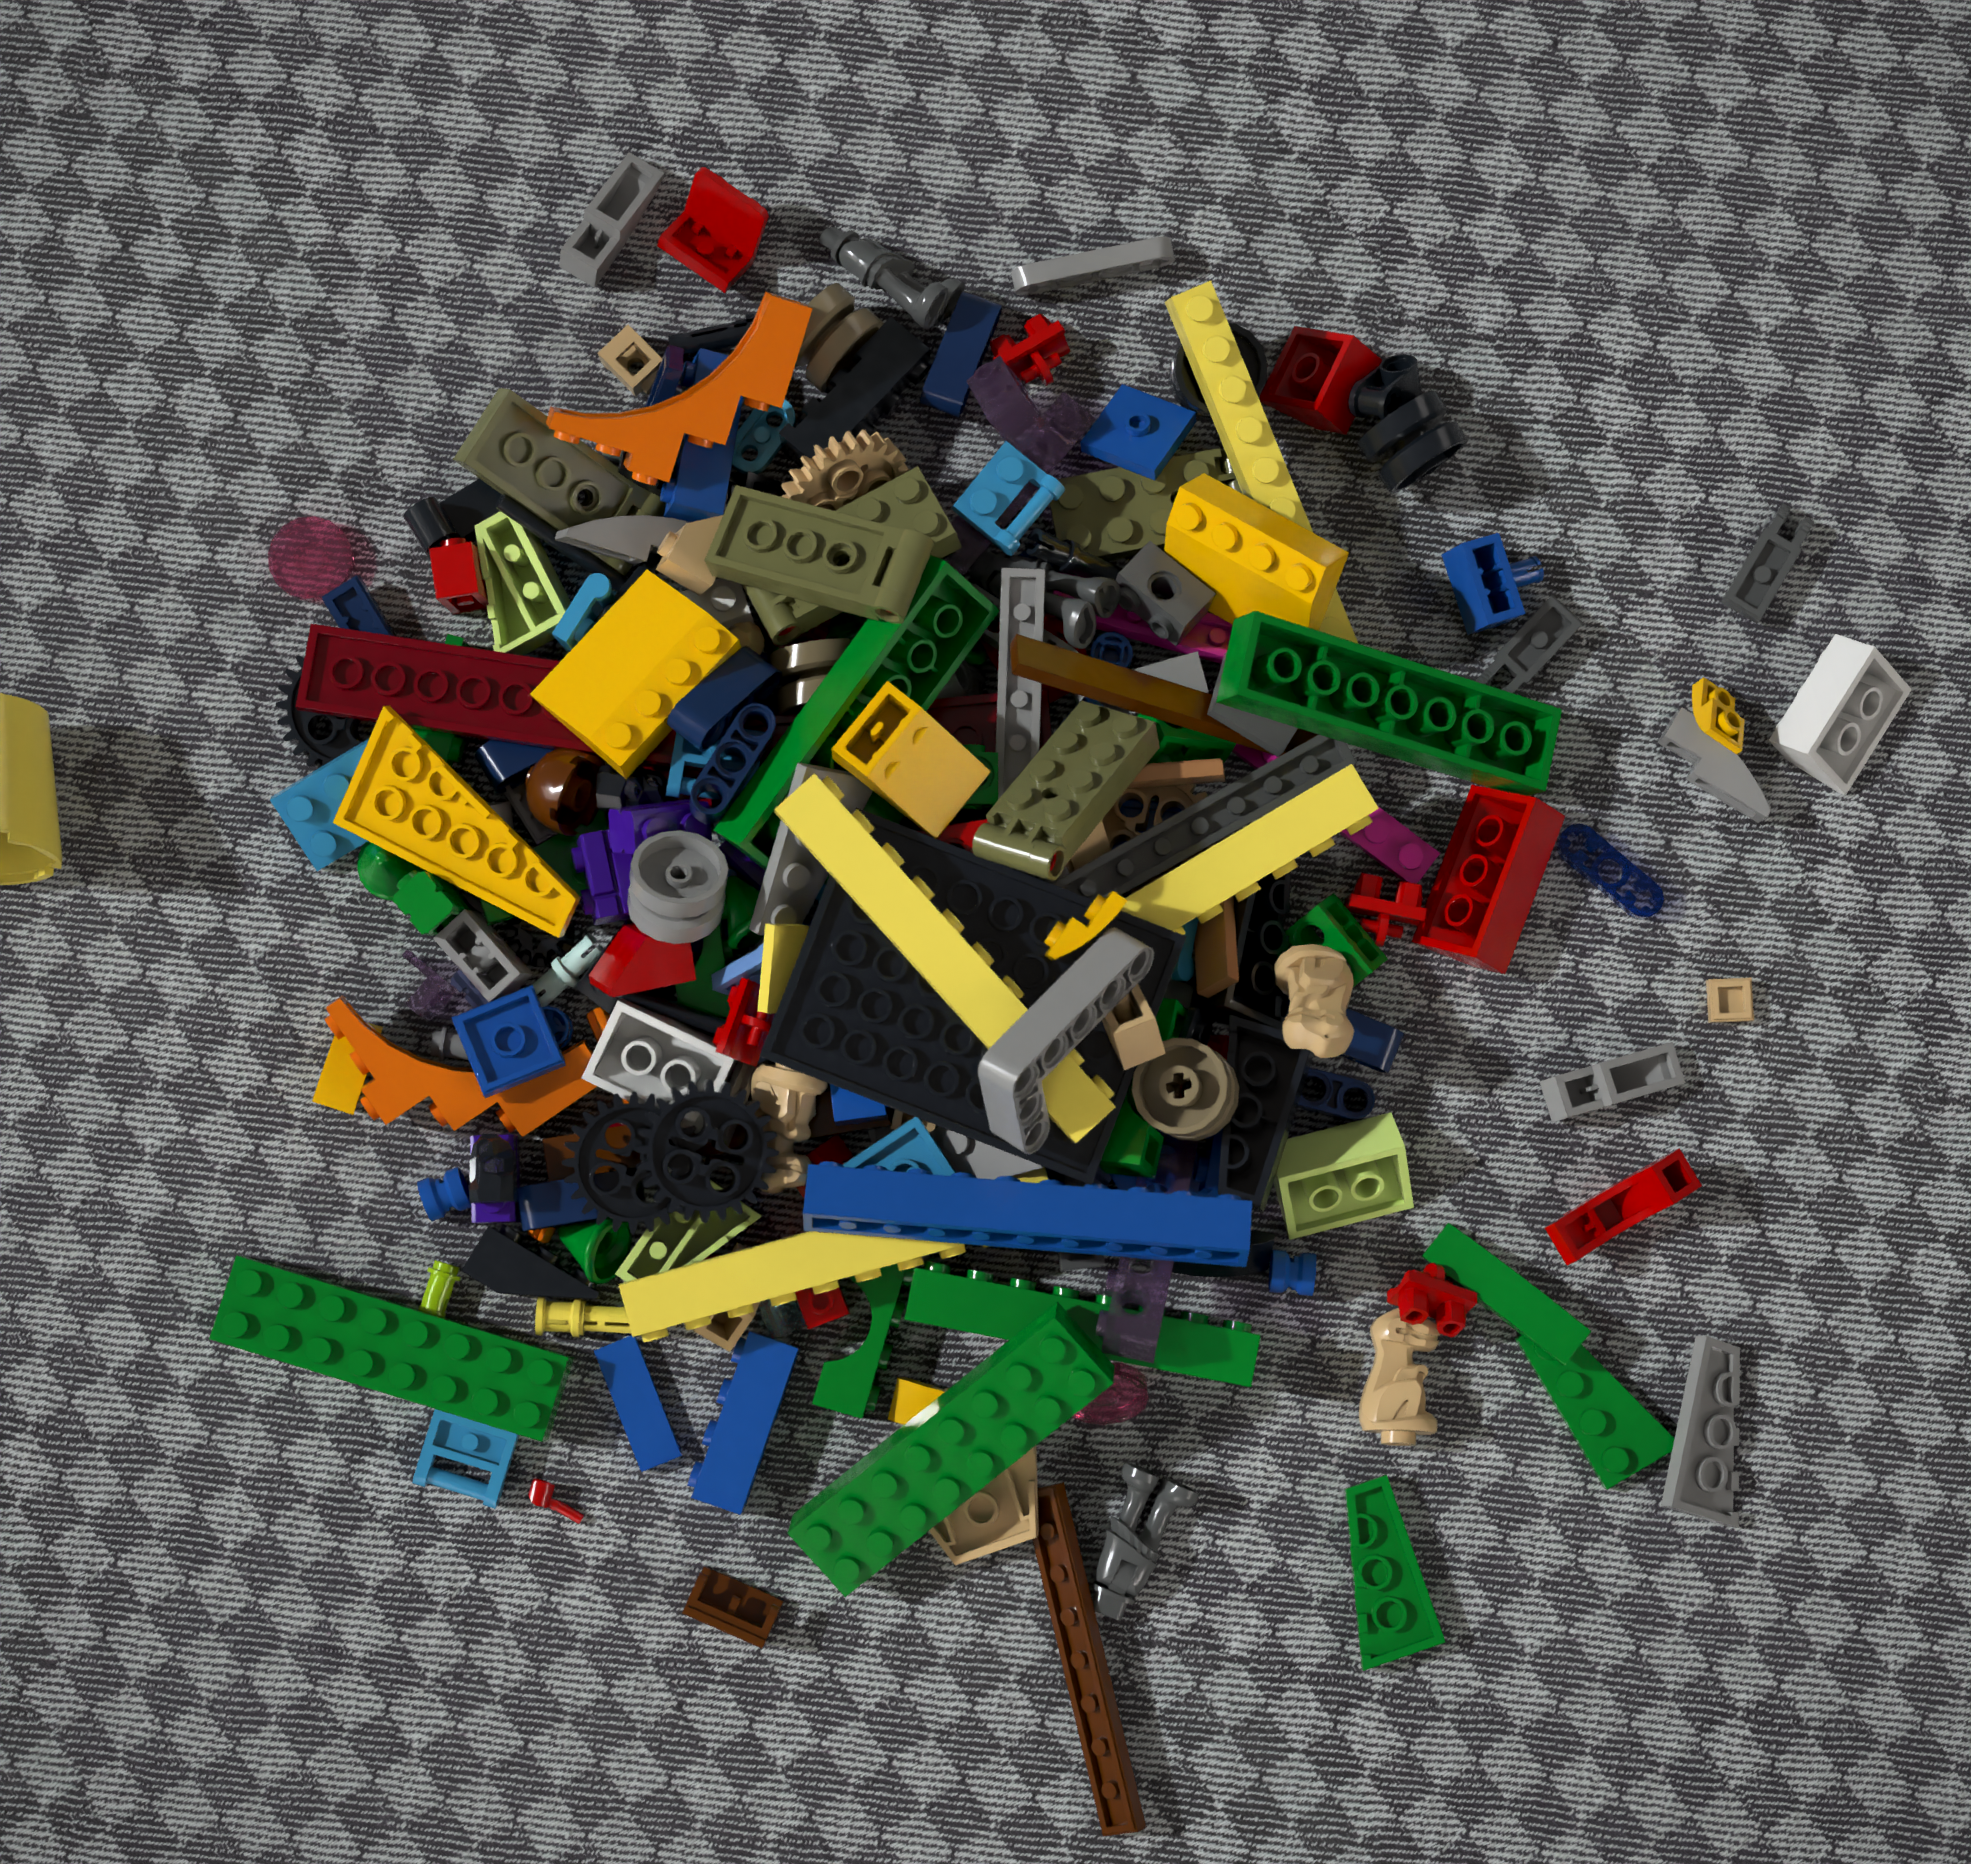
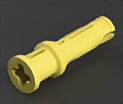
M538 1296L535 1335L542 1336L545 1331L571 1333L572 1337L584 1336L585 1331L631 1333L624 1306L586 1305V1301H582V1298H575L573 1302L546 1301L544 1296Z

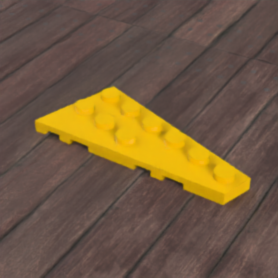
M390 705L383 706L333 823L558 938L563 937L581 897Z

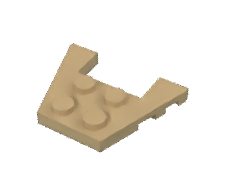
M1037 1445L929 1530L954 1565L1039 1536Z

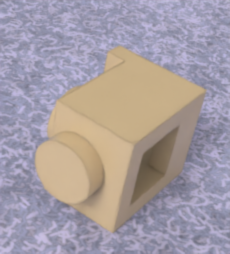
M627 325L598 352V356L602 365L607 370L609 369L635 397L642 391L648 395L650 394L662 358ZM635 362L642 363L644 367L638 373L633 374L629 371L631 364Z

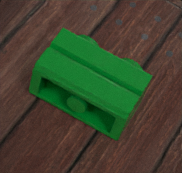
M413 870L405 875L396 885L399 890L394 894L392 900L404 915L410 916V922L422 935L433 937L464 909L476 911L464 896L458 895L459 890L454 884L425 871L418 872Z

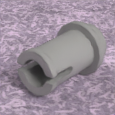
M443 1027L442 1031H433L431 1056L439 1057V1061H444L445 1057L468 1060L458 1033L448 1032L447 1027Z

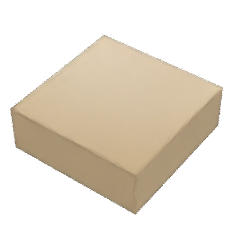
M1752 978L1706 980L1708 1023L1754 1021Z

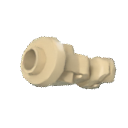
M1315 944L1292 946L1281 954L1274 964L1276 985L1284 994L1289 996L1290 1000L1289 1013L1282 1025L1283 1038L1291 1049H1307L1320 1058L1337 1057L1346 1052L1354 1035L1353 1026L1346 1016V1009L1351 999L1354 984L1353 975L1344 956L1334 949Z
M760 1063L753 1073L751 1082L752 1101L758 1100L761 1103L755 1112L756 1117L766 1114L770 1115L771 1120L762 1128L764 1131H774L777 1133L776 1138L767 1142V1147L778 1150L779 1155L768 1157L766 1160L767 1164L776 1169V1173H763L761 1179L769 1186L768 1190H761L771 1194L780 1193L784 1188L806 1185L808 1164H811V1161L807 1156L794 1154L793 1144L794 1141H804L810 1138L811 1130L808 1122L816 1115V1095L823 1093L828 1085L827 1082L778 1063Z
M1396 1308L1376 1318L1370 1327L1375 1357L1359 1404V1421L1363 1431L1381 1434L1382 1445L1414 1446L1416 1445V1435H1431L1437 1432L1438 1420L1426 1411V1394L1423 1380L1428 1375V1368L1423 1364L1413 1362V1352H1431L1436 1349L1439 1343L1437 1339L1440 1334L1436 1329V1323L1429 1319H1426L1422 1324L1416 1325L1401 1321L1399 1308Z

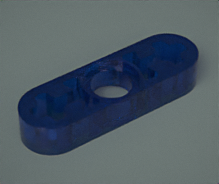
M1572 824L1560 833L1556 843L1557 852L1560 857L1629 916L1642 920L1650 918L1659 912L1664 902V895L1660 886L1592 828L1585 824ZM1581 834L1586 838L1583 846L1593 854L1599 847L1604 853L1595 858L1590 868L1583 864L1590 858L1581 850L1574 854L1568 850L1571 845L1570 840L1567 839L1568 835L1575 838ZM1613 860L1619 864L1622 874L1618 882L1610 884L1600 878L1598 868L1602 861ZM1630 875L1636 878V881L1630 885L1634 890L1641 893L1647 889L1652 894L1649 897V902L1652 904L1651 909L1648 906H1644L1641 909L1636 908L1634 903L1637 898L1628 889L1624 891L1622 896L1616 892V890L1627 883Z

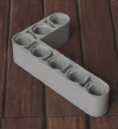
M1118 928L1109 929L988 1049L980 1062L978 1076L989 1127L993 1134L1029 1155L1035 1153L1043 1145L1050 1130V1121L1042 1080L1144 978L1154 960L1153 948Z

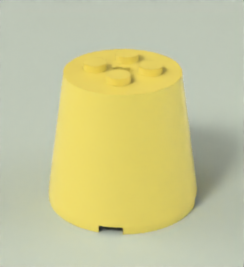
M0 693V885H16L52 877L54 868L61 869L62 849L49 714L44 708L34 702Z

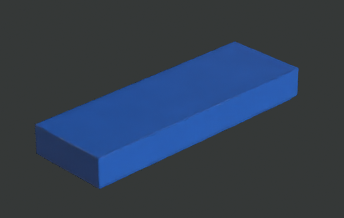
M631 1335L594 1350L641 1472L682 1456L680 1446L636 1336L632 1337Z

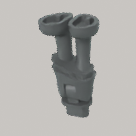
M830 227L821 234L819 243L831 250V257L837 264L859 278L863 287L869 286L871 289H882L884 292H888L912 316L914 321L924 329L929 330L932 325L940 326L954 311L958 299L965 289V284L957 279H946L941 284L934 282L927 287L922 285L912 277L915 265L911 260L904 259L902 255L886 249L870 238L858 239V233L853 230L843 232L836 227Z
M984 551L971 567L969 574L971 579L981 582L984 590L992 592L997 598L1001 599L1002 568L1045 569L1044 617L1047 613L1061 620L1066 641L1069 645L1078 649L1086 648L1093 639L1096 630V616L1100 618L1110 617L1117 608L1120 599V586L1116 580L1105 577L1082 578L1056 572L1050 563L1040 558L1032 559L1018 555L1010 556L1003 551L999 554ZM1052 590L1062 592L1074 598H1066L1063 596L1053 594Z
M1124 1462L1121 1470V1476L1128 1485L1126 1499L1119 1519L1111 1516V1530L1106 1528V1540L1099 1558L1096 1580L1091 1586L1096 1590L1092 1599L1094 1610L1118 1621H1121L1127 1605H1134L1135 1598L1133 1596L1136 1597L1141 1592L1149 1576L1157 1567L1156 1561L1162 1556L1157 1551L1164 1530L1175 1509L1179 1506L1192 1507L1200 1496L1198 1491L1163 1476L1148 1520L1142 1533L1138 1536L1135 1530L1150 1494L1158 1484L1160 1476L1149 1469L1129 1462Z

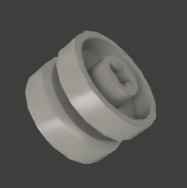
M681 830L668 831L645 839L635 850L630 867V887L627 901L630 919L646 935L655 940L672 944L695 942L710 935L720 924L724 911L725 889L728 878V866L725 855L714 842L696 833Z

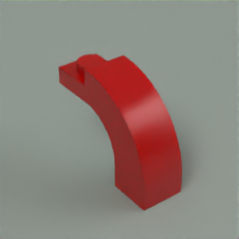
M1679 1148L1563 1214L1564 1216L1545 1227V1230L1566 1265H1569L1624 1230L1674 1205L1700 1188L1702 1184Z

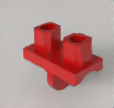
M1040 313L1027 320L1024 329L1028 338L1015 344L1009 334H1003L991 341L990 346L994 355L993 361L999 380L1005 389L1021 380L1027 384L1037 377L1045 386L1054 382L1050 370L1062 364L1060 358L1071 352L1064 335L1065 330L1059 321L1051 323Z
M1361 873L1358 875L1352 893L1345 898L1344 906L1349 912L1377 918L1376 921L1361 918L1360 925L1366 932L1374 933L1373 941L1378 947H1383L1386 936L1401 939L1404 927L1389 924V920L1418 926L1420 921H1425L1427 908L1421 907L1422 885L1399 881L1397 883L1395 899L1392 902L1379 899L1382 877Z
M741 978L739 985L732 986L727 999L731 1009L726 1023L717 1027L712 1042L717 1046L715 1052L756 1067L775 1013L758 1011L760 984L750 979Z
M1429 1263L1423 1272L1416 1269L1408 1270L1400 1284L1387 1291V1303L1399 1306L1401 1321L1416 1325L1422 1324L1428 1317L1436 1319L1438 1333L1452 1338L1465 1327L1466 1314L1477 1304V1292L1453 1285V1282L1444 1279L1445 1271L1442 1265Z

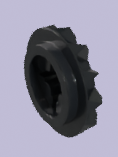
M518 917L510 919L507 923V943L523 963L530 966H551V962L557 956L563 958L571 950L574 943L575 927L572 919L563 937L543 938L541 943L538 944L536 951L534 950V936L529 934L528 931L523 930L524 927L536 926Z

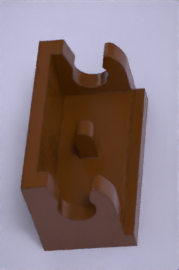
M704 1566L699 1573L682 1614L759 1648H763L784 1600Z

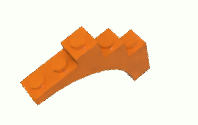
M765 291L752 324L734 351L710 375L683 393L649 407L619 413H582L550 406L546 424L549 429L555 430L553 437L562 441L579 444L580 438L596 442V450L620 457L621 451H626L624 466L627 470L633 472L631 478L636 481L656 486L658 479L669 482L684 433L689 434L688 442L712 449L714 442L726 445L741 396L745 397L743 404L758 410L768 412L770 405L782 408L813 308L807 304Z
M343 995L326 1007L330 1015L325 1018V1021L333 1034L339 1040L344 1036L347 1038L355 1050L349 1055L356 1067L363 1075L370 1072L374 1077L361 1088L365 1096L360 1099V1102L374 1121L381 1118L385 1125L430 1096L433 1102L428 1105V1108L442 1127L449 1123L453 1131H455L498 1102L501 1108L496 1111V1114L510 1133L517 1129L521 1137H524L597 1087L581 1079L593 1054L585 1040H582L561 1052L566 1066L484 1098L472 1068L454 1067L422 1058L396 1045L364 1021Z

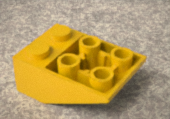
M889 681L883 685L832 748V759L935 839L941 835L991 773L986 766L922 707Z

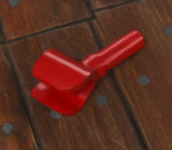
M540 1479L532 1480L528 1495L534 1505L555 1510L577 1524L581 1522L584 1514L562 1501L552 1498L555 1484Z

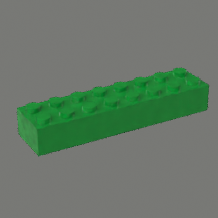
M930 554L904 622L895 624L882 619L877 621L868 618L720 820L714 831L766 871L781 821L775 814L774 809L788 797L797 763L847 771L832 759V748L887 681L927 711L1000 610L948 562Z
M1253 611L1234 619L1216 703L1485 787L1526 796L1546 791L1562 713L1560 708L1258 611Z
M237 1255L209 1338L219 1343L541 1442L549 1440L574 1360L573 1356L446 1317L429 1314L407 1305L254 1258Z
M925 1261L924 1269L914 1268L904 1320L1010 1340L1058 1301L1109 1360L1247 1387L1252 1385L1261 1335L1251 1333L1252 1324L1223 1320L1222 1327L1208 1325L1209 1316L1181 1311L1180 1319L1165 1316V1307L1138 1303L1137 1311L1121 1308L1123 1299L1097 1294L1095 1302L1078 1299L1080 1291L1053 1286L1052 1294L1035 1291L1036 1282L1011 1278L1009 1286L992 1283L994 1274L968 1269L967 1278L950 1275L951 1266L929 1261Z
M1057 1301L796 1511L792 1516L787 1532L788 1535L844 1597L848 1596L1109 1388L1114 1382L1115 1366Z

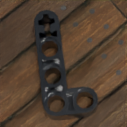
M477 479L441 502L434 496L419 501L404 513L403 518L430 559L429 549L441 547L440 542L443 540L465 538L466 542H475L477 540L475 525L500 512L495 508V504L502 494L481 479Z

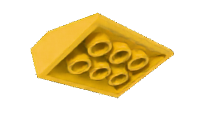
M1205 473L1179 487L1166 524L1164 552L1216 593L1208 610L1209 612L1233 625L1234 619L1253 611H1258L1319 631L1349 552Z
M647 569L530 695L627 779L673 730L667 725V719L674 706L741 649L739 639L708 612Z

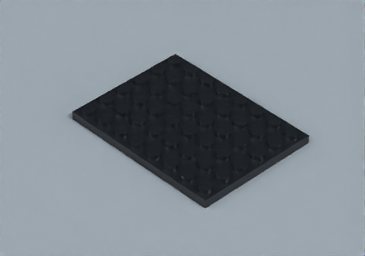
M856 808L875 828L870 833L872 838L881 847L888 842L905 861L900 866V869L909 879L912 880L916 876L920 877L935 894L929 901L937 910L943 913L948 909L960 921L965 929L959 934L971 947L978 942L995 961L989 966L1001 980L1008 975L1023 991L1025 995L1020 1001L1027 1009L1106 931L1115 927L1153 948L1154 960L1152 966L1138 985L1156 1018L1187 936L1119 911L1103 930L1084 945L1064 956L1050 960L1045 956L1050 946L1045 944L1044 941L1056 923L1061 921L1066 925L1069 919L1073 917L1087 926L1090 920L1084 914L1094 900L1010 867L976 857L969 851ZM831 875L760 1053L762 1058L1092 1185L1133 1074L1137 1068L1136 1065L1126 1070L1123 1069L1101 1020L1074 1049L1084 1059V1062L1079 1067L1087 1076L1092 1079L1095 1075H1098L1114 1092V1095L1109 1100L1115 1105V1108L1077 1143H1073L1049 1117L1050 1130L1043 1145L1030 1155L993 1134L989 1127L978 1076L980 1062L988 1048Z

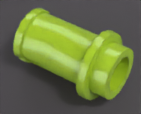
M437 1260L434 1261L432 1268L428 1267L427 1271L431 1274L418 1310L445 1318L446 1308L455 1280L460 1281L461 1279L460 1276H457L460 1267Z

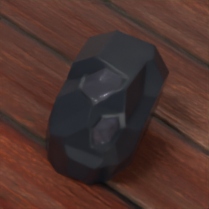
M600 765L596 784L597 808L603 812H609V809L666 802L670 797L666 796L668 780L660 772L643 767H637L625 779L610 765Z
M482 1134L473 1144L469 1160L470 1203L517 1202V1158L510 1143L497 1134Z

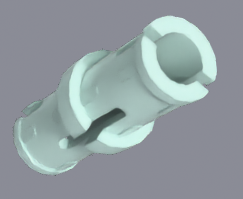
M587 933L563 958L557 956L551 962L552 968L532 984L536 994L543 989L546 990V993L539 998L542 1007L551 1003L568 986L574 987L580 981L579 976L590 968L604 950L603 946L599 944L588 955L585 954V951L597 941L591 934Z

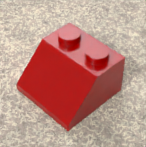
M1294 326L1259 400L1263 404L1315 429L1346 435L1355 418L1349 409L1351 389L1357 381L1363 379L1378 367L1383 360L1354 335Z
M634 923L625 924L590 972V984L611 997H617L696 980L691 942L672 944L658 941L641 932Z

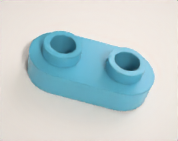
M784 399L782 408L770 405L768 412L754 409L737 432L732 466L736 471L744 475L748 471L759 474L768 467L782 448L779 432L788 423L794 428L796 426L794 409L787 400ZM774 415H778L783 419L782 424L776 428L770 427L767 424L768 419ZM755 449L758 452V456L753 461H746L742 457L744 451Z

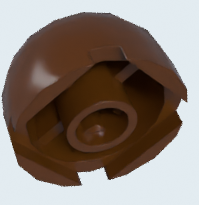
M559 748L547 753L530 768L526 776V796L529 810L542 825L552 831L565 836L579 834L574 829L580 824L588 826L599 810L596 800L597 773L600 765H605V763L595 754L575 749Z

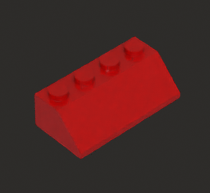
M1471 785L1426 902L1425 908H1427L1425 921H1420L1412 942L1467 965L1505 975L1565 815L1536 797Z

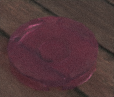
M316 516L297 518L282 526L273 537L268 552L269 571L277 585L290 596L307 602L321 601L322 596L346 582L350 573L352 574L354 567L353 547L343 530L330 520Z
M1111 1362L1115 1366L1113 1384L1072 1417L1085 1423L1100 1425L1121 1423L1135 1417L1145 1409L1149 1399L1145 1376L1135 1367L1122 1362Z

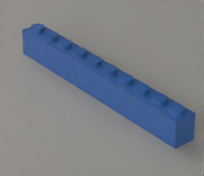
M826 1161L819 1165L808 1164L803 1225L804 1231L1246 1267L1250 1251L1252 1201L1242 1200L1239 1196L1232 1194H1223L1216 1198L1200 1197L1191 1191H1175L1172 1194L1153 1193L1151 1189L1145 1187L1116 1190L1109 1189L1106 1185L1098 1183L1079 1187L1067 1186L1057 1180H1043L1039 1183L1021 1182L1018 1178L1012 1176H1000L994 1180L977 1178L975 1175L965 1172L946 1176L934 1175L925 1169L897 1172L889 1171L887 1168L879 1165H868L861 1169L844 1167L840 1163Z

